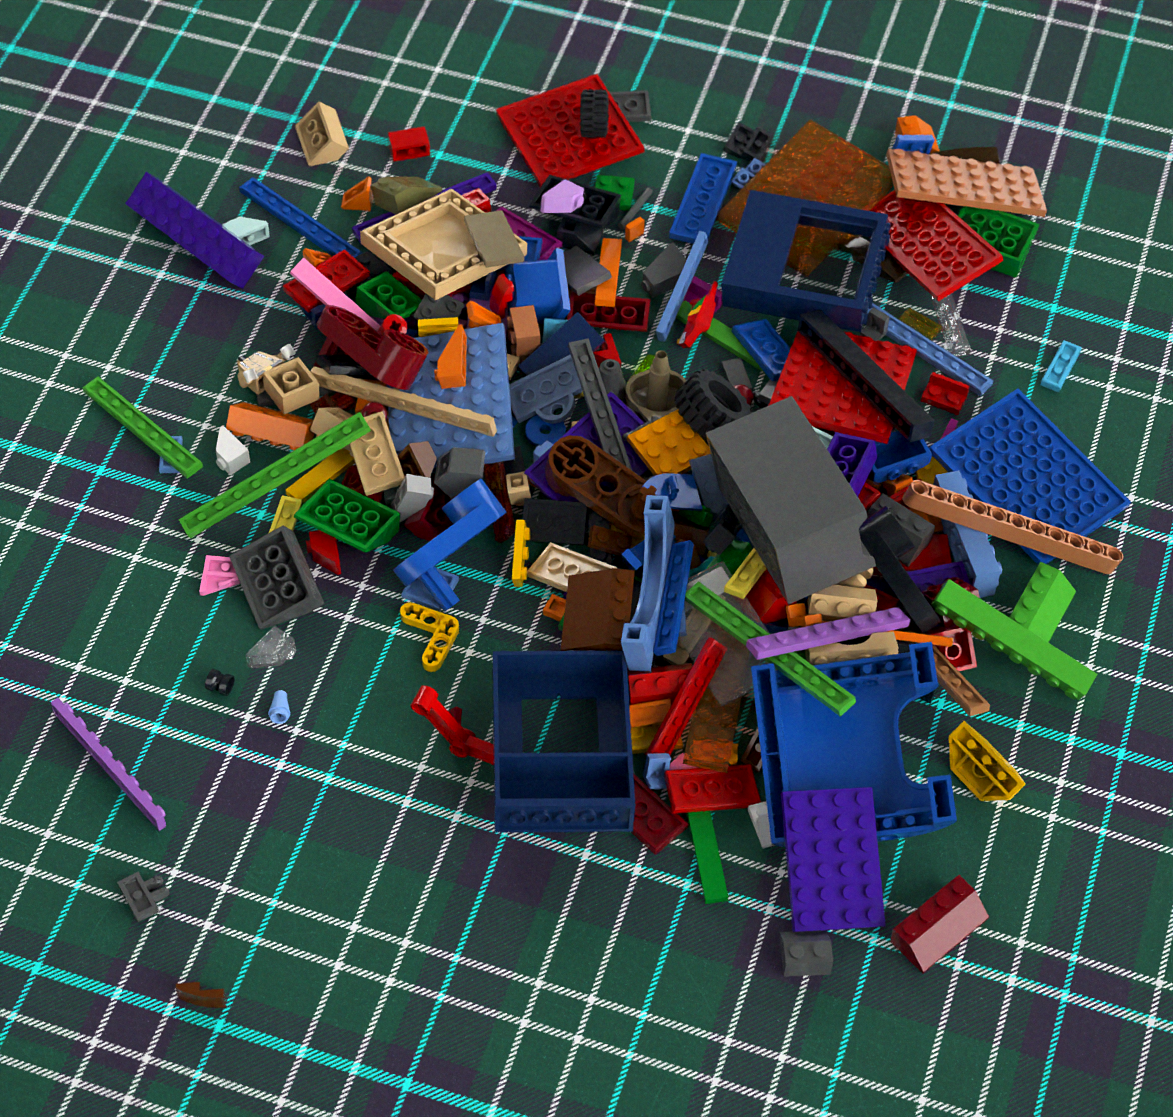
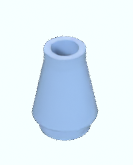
M282 690L274 693V698L268 712L271 721L276 724L285 723L290 717L287 693Z

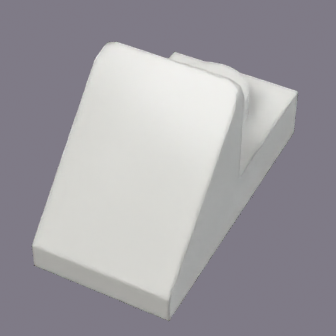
M767 802L749 805L748 812L762 848L774 846L771 844Z

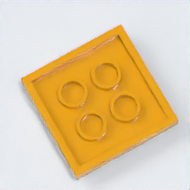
M679 409L627 436V442L654 476L664 473L684 474L691 470L689 460L711 454L706 442L680 416Z

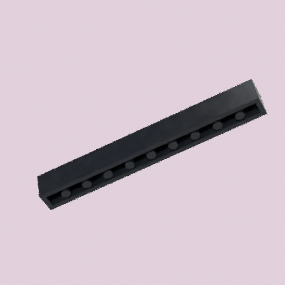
M821 309L800 314L798 332L910 443L931 437L934 419Z

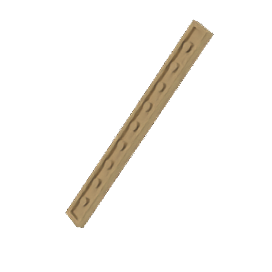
M315 366L310 371L319 382V387L371 402H378L388 407L492 437L497 432L494 418L486 414L482 415L469 409H461L451 404L437 402L434 399L419 397L413 393H405L396 388L384 387L378 383H370L361 378L356 379L347 375H329L323 368Z

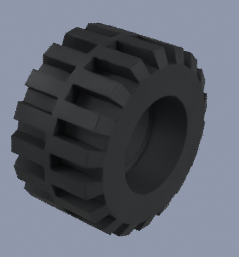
M606 90L582 91L580 102V132L582 137H606L608 133V93Z

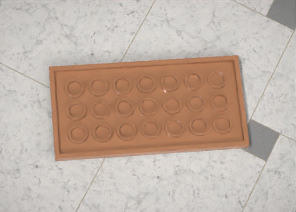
M888 149L886 156L896 197L1041 217L1046 215L1047 209L1033 168L1027 166L1018 167L1011 164H996L991 161L979 162L975 159H960L955 156L945 157L938 154H923L918 151L909 152L902 149Z

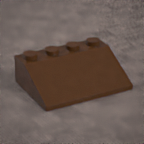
M612 568L569 575L560 651H623L621 638L624 623H630L635 570Z

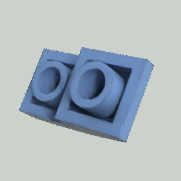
M754 158L746 169L741 168L731 180V183L747 192L770 172V167Z

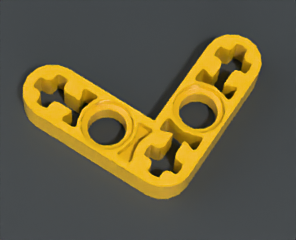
M415 603L403 604L400 609V616L404 623L434 633L422 655V665L429 672L439 670L459 633L458 620L453 616ZM410 611L414 612V614L411 613L409 616L406 615V613H410ZM433 617L435 622L427 624L424 622V619ZM450 625H453V627H450V628H449V630H448V635L445 634V633H446V627H449ZM439 640H443L447 643L444 647L441 648L435 645V643ZM434 653H435V654H436V655H435V660H436V661H432V663H428V660L431 661L432 658H433V656H434Z

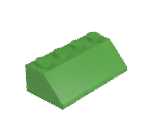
M1040 562L1009 618L1049 643L1076 590L1060 570Z

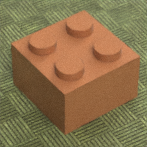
M534 305L510 308V316L507 317L509 329L507 330L508 342L511 341L512 344L510 345L511 355L519 357L520 364L540 347V331Z

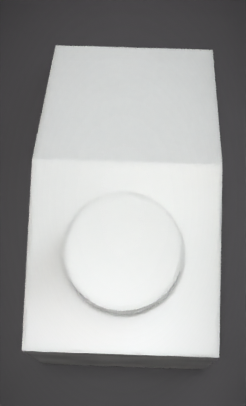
M221 426L216 446V463L221 470H225L229 475H232L250 463L249 451L224 426Z

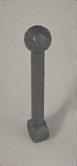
M652 416L651 420H649L648 422L642 424L641 426L637 427L636 429L630 432L625 433L622 436L623 440H627L628 435L653 423L659 418L657 416Z

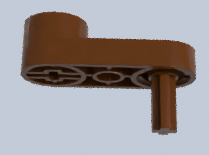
M569 435L560 438L554 443L545 466V478L548 485L562 496L575 497L627 535L645 539L644 508L647 495H656L657 489L652 485L648 489L644 487L645 479L581 436ZM601 482H610L614 485L615 491L605 492L600 488L599 484Z

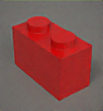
M425 126L388 133L389 149L393 162L430 156V142Z

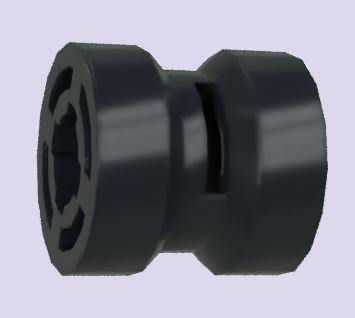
M211 669L206 678L205 689L210 691L216 690L219 694L228 696L234 686L235 677L227 673L224 675L219 670Z

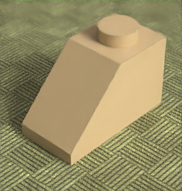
M525 471L506 475L511 505L523 506L524 498L531 499L527 475L524 474Z

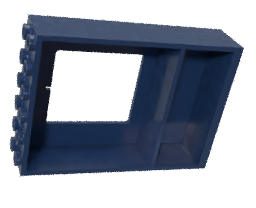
M617 650L493 651L492 701L495 833L633 832L635 792L627 662L624 652ZM557 696H560V699H595L597 704L599 752L523 753L521 701L523 699H557Z

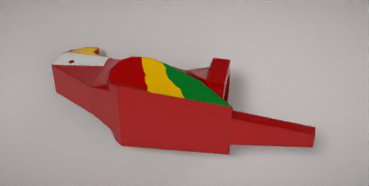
M713 281L708 294L702 299L691 300L690 305L692 308L688 314L686 327L680 339H677V344L682 348H690L702 332L705 333L710 329L716 306L714 301L718 286L716 281Z

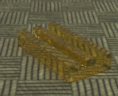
M908 308L899 318L900 321L931 341L942 330L940 324L911 308Z

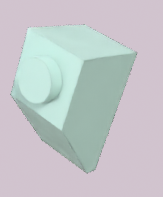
M238 217L223 224L225 228L249 245L270 237L266 221Z

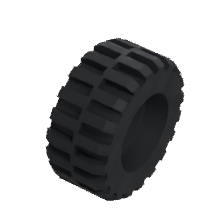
M706 369L695 371L675 394V405L679 409L680 416L704 440H707V432L753 413L745 397L740 394L737 388L732 386V383L726 381L721 375Z

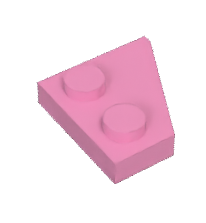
M206 555L199 590L201 596L240 584L230 557Z

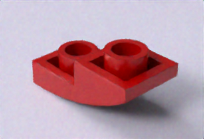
M500 274L494 284L489 305L491 311L500 316L501 319L505 318L506 302L512 301V292L514 291L512 281L508 280L504 274Z

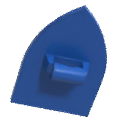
M659 474L647 480L643 485L647 489L651 485L657 489L655 493L657 496H668L672 509L702 511L703 509L694 476L691 474Z

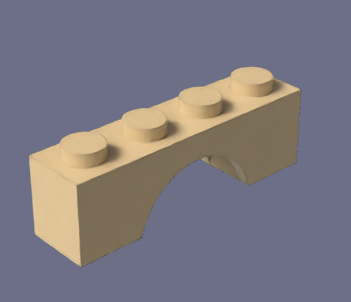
M894 632L872 633L867 641L856 645H845L836 642L805 649L806 660L811 665L898 654V644Z

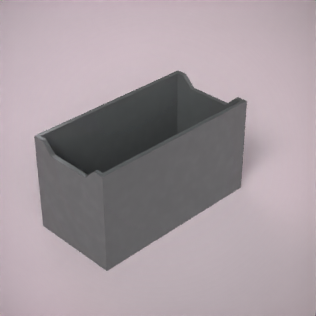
M793 396L706 433L719 489L788 605L876 566L874 557L870 556L860 540L859 527L867 518L866 509Z

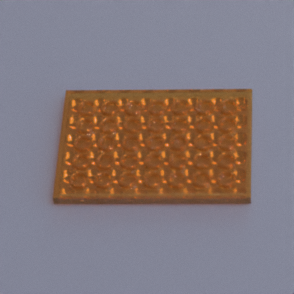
M810 119L718 213L717 221L737 233L750 190L870 211L894 186L890 169L885 163ZM798 224L786 264L807 277L848 233Z

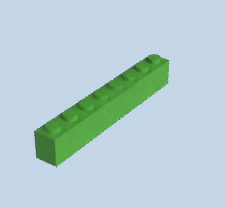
M950 579L942 585L930 605L935 608L938 614L954 620L955 625L968 629L975 638L990 643L994 650L1004 652L1011 661L1017 664L1021 663L1028 668L1027 670L1030 673L1043 677L1050 686L1060 688L1071 699L1079 700L1086 696L1097 676V673Z

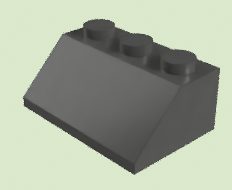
M882 494L867 512V518L885 505L915 546V548L898 559L900 563L909 567L932 541L935 525L885 494Z

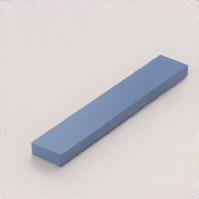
M699 231L656 329L659 341H666L708 244L706 232Z

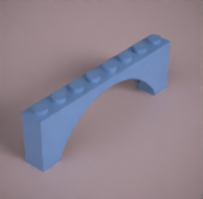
M647 495L644 508L645 549L641 591L635 615L630 623H624L621 638L629 671L651 672L653 649L675 529L668 496Z

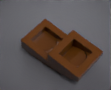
M200 982L176 984L178 998L185 1002L203 1007L226 1008L224 988L202 990Z

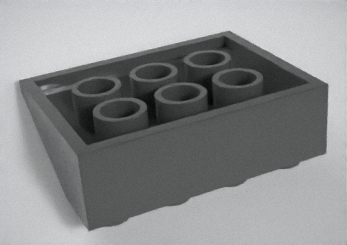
M284 525L229 556L259 629L262 630L306 615L325 604L294 532Z

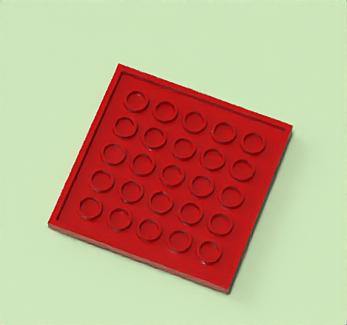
M598 74L496 109V115L540 188L549 175L569 180L644 153L643 144ZM583 90H606L608 93V133L605 138L582 137L580 102Z

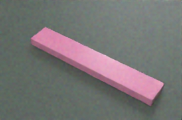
M305 258L291 270L290 274L323 304L344 308L359 316L378 331L380 325Z

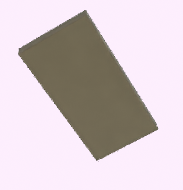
M502 210L464 216V222L486 268L524 262V254Z

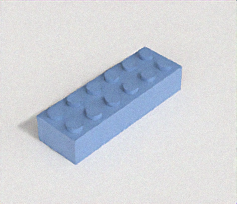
M960 471L935 475L933 485L973 498L968 493L966 479L962 478ZM941 518L943 534H947L949 549L955 562L963 561L970 584L978 589L980 598L995 595L996 587L999 585V576L1002 574V566L995 558V550L988 541V534Z

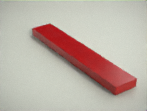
M708 637L645 755L654 753H669L671 755L728 649L727 647Z

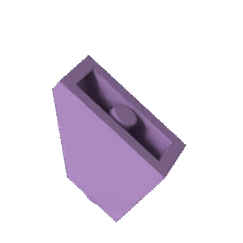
M566 179L542 195L540 212L571 213L583 204L584 188Z

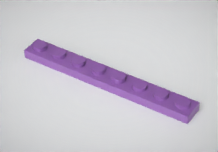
M899 607L747 639L746 647L758 660L868 636L872 633L908 627L910 619Z
M59 698L53 700L51 705L56 717L155 828L160 831L166 827L164 819L166 814L160 805L155 806L152 803L153 800L150 794L138 787L139 783L133 775L128 776L126 774L123 764L119 760L115 761L112 758L113 755L107 746L102 747L100 745L97 735L93 731L89 732L86 729L87 726L81 717L76 718L74 716L73 709L67 702L63 703Z

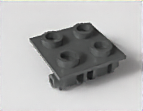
M425 293L413 317L418 320L454 318L459 316L465 304L449 295L434 300Z

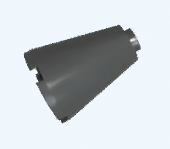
M613 359L604 360L600 364L599 372L606 393H614L627 405L625 399L626 382L620 364Z

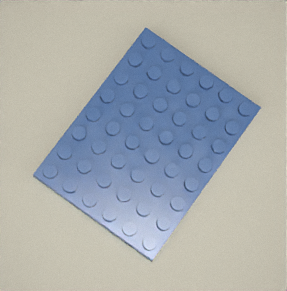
M503 323L464 329L467 336L466 386L442 389L439 381L435 380L434 375L438 359L455 331L414 338L422 343L429 353L409 390L398 389L405 393H413L419 397L434 399L440 403L451 404L461 409H469L482 415H489L494 418L497 428L494 437L388 407L389 432L397 456L409 443L428 441L437 458L432 473H436L438 458L453 447L484 450L486 452L485 464L515 459L506 337Z

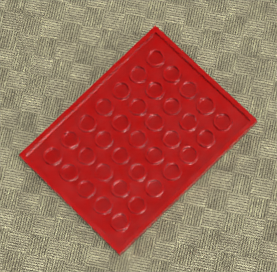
M797 331L769 405L793 396L811 426L888 444L893 425ZM844 332L905 391L917 349L906 345L893 344L889 341H874L868 336L863 337L850 332Z

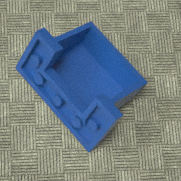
M555 248L548 260L526 261L507 266L504 271L505 276L508 280L512 281L514 286L512 301L508 302L509 316L510 308L534 305L538 324L544 325V318L565 319L571 309L563 249Z
M899 431L893 432L890 435L888 444L875 441L877 459L869 476L875 482L880 483L886 480H895L902 474L915 473L930 463L932 453L924 439L910 443Z

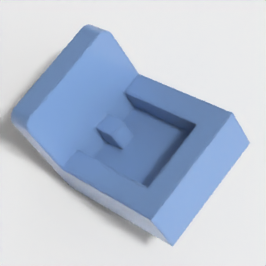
M669 753L647 754L643 777L650 789L660 790L667 788L664 772L669 770L671 757Z

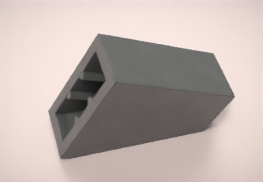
M670 243L643 272L642 288L652 298L675 288L687 259L674 243Z

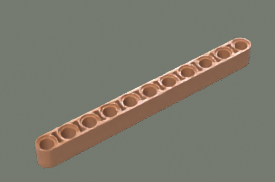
M914 480L902 497L903 502L910 508L1104 574H1111L1123 560L1122 552L1116 547L920 480Z

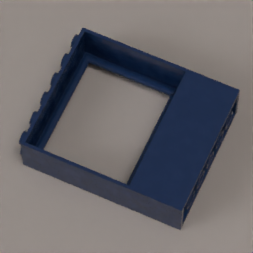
M750 190L721 283L722 305L799 320L800 314L821 309L839 328L861 332L863 325H867L869 313L867 312L872 307V294L877 289L876 279L880 277L882 269L880 264L881 261L884 262L885 246H888L890 241L891 223L888 222V214ZM798 224L871 237L854 300L780 286Z

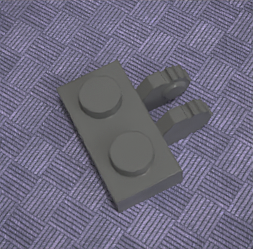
M136 872L117 882L137 922L158 913L159 909L155 902L161 901L169 895L170 891L166 887L151 893L149 892V890H154L163 884L164 880L162 877L156 876L144 882L139 872Z

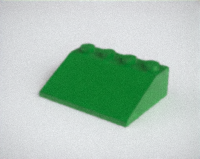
M963 206L958 217L1003 256L1004 261L991 269L1017 278L1040 224L1003 211Z
M328 479L294 514V518L365 553L387 544L399 531L400 512L331 479Z

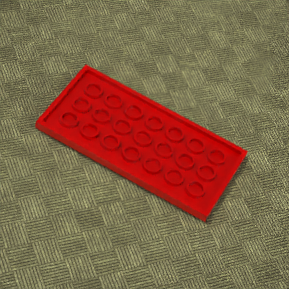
M895 190L863 209L888 214V222L891 223L889 245L885 246L886 252L937 301L942 300L1004 261L1001 253L944 203L896 197Z

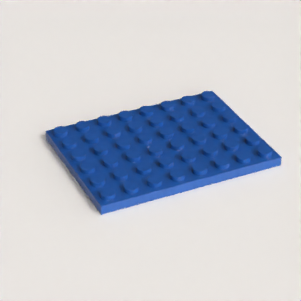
M1019 389L1014 390L929 447L932 456L948 472L960 471L962 478L966 479L968 493L974 499L1084 537L1129 507L1131 503ZM1019 545L1037 565L1040 562L1048 564L1056 558Z

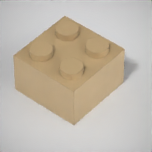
M299 357L263 372L264 390L284 415L320 399L319 382Z

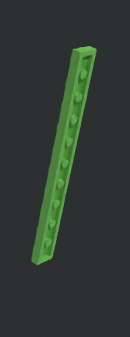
M358 412L180 518L179 521L191 539L367 434L371 429L362 414Z
M699 581L686 592V602L745 646L747 639L770 635ZM795 652L763 658L769 664L773 663L777 670L839 716L843 715L856 703L855 696Z

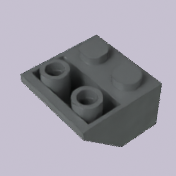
M451 448L438 458L434 483L450 498L460 494L483 477L486 452L481 449Z

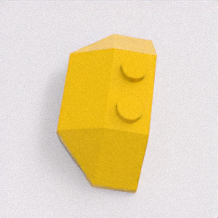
M963 721L948 736L950 743V769L980 801L1011 800L1026 785L1019 773L966 721Z

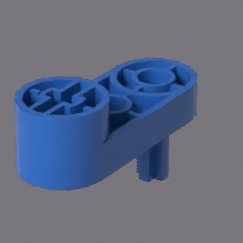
M482 478L441 508L453 525L393 569L405 587L420 579L444 612L460 600L435 566L507 513Z

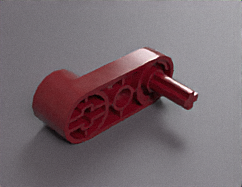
M326 305L316 324L317 328L327 336L319 353L320 355H338L342 349L371 375L397 389L409 390L429 353L428 349L413 337L392 329H386L383 335H381L359 316L338 306ZM315 361L314 366H315V367H318V368H322V367H321L320 365H318V364L316 363V361Z

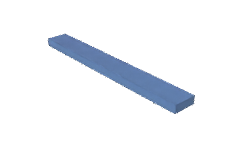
M872 303L871 309L874 307L890 316L886 336L902 346L906 345L917 349V356L952 379L969 385V390L979 396L992 386V379Z

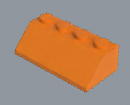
M246 402L230 405L226 429L232 431L233 435H249L255 441L269 440L272 445H288L291 450H296L310 442L315 435L314 432L310 431L313 419L289 413L284 415L281 411Z

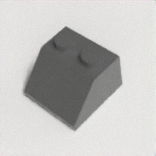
M827 931L779 933L784 977L831 975L833 955L831 940Z

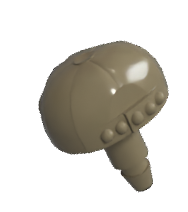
M657 351L650 370H645L632 376L625 387L627 406L640 419L646 422L651 420L652 416H657L660 419L678 409L675 405V394L686 381L682 375L670 370L665 351Z

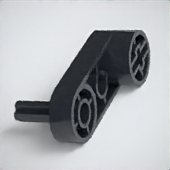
M885 505L868 517L859 527L860 540L870 556L874 557L877 569L903 604L899 608L910 619L909 624L915 621L922 633L925 634L942 621L898 560L915 548V546Z

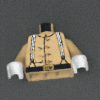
M291 344L282 347L278 355L256 352L248 358L245 356L239 357L237 365L240 386L242 388L249 387L258 395L264 392L263 372L287 361L295 353Z

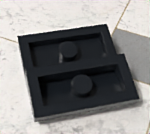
M738 122L722 151L746 161H752L754 158L760 161L773 135L758 126L754 131Z

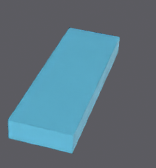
M1063 340L1040 385L1059 392L1075 364L1082 347Z

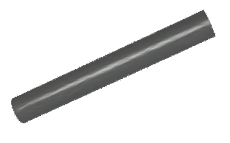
M646 188L618 224L620 229H625V226L653 193L651 188Z

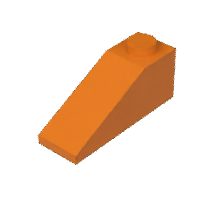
M458 325L438 359L437 369L434 370L435 380L439 381L442 389L466 386L467 336L463 325Z

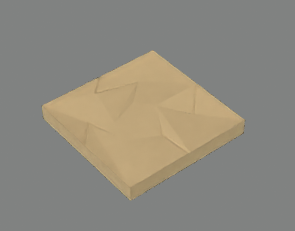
M453 189L360 231V240L363 246L434 300L506 266L485 267L464 222V216L485 212ZM514 234L524 256H526L527 242Z

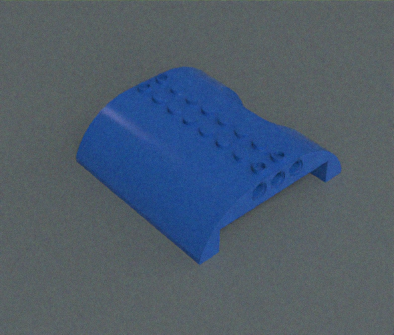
M932 642L910 644V652L813 665L855 696L856 703L841 716L837 715L779 670H776L773 663L751 666L772 845L785 847L781 792L872 787L877 842L930 833L945 828L957 821L951 775L927 777V784L915 783L907 777L902 757L898 724L903 708L909 702L932 692L938 687Z

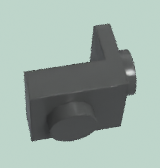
M873 307L869 311L867 325L862 329L860 335L871 337L874 341L880 340L887 333L890 316Z

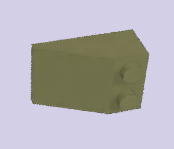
M383 177L371 185L375 205L394 214H399L443 191L442 187L420 177Z

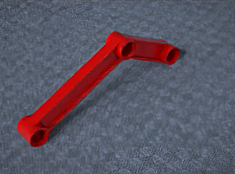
M421 686L410 705L411 709L417 714L425 716L451 744L449 750L454 755L461 758L469 755L494 765L493 744L477 738L471 730L463 728L437 700L438 693L429 686Z

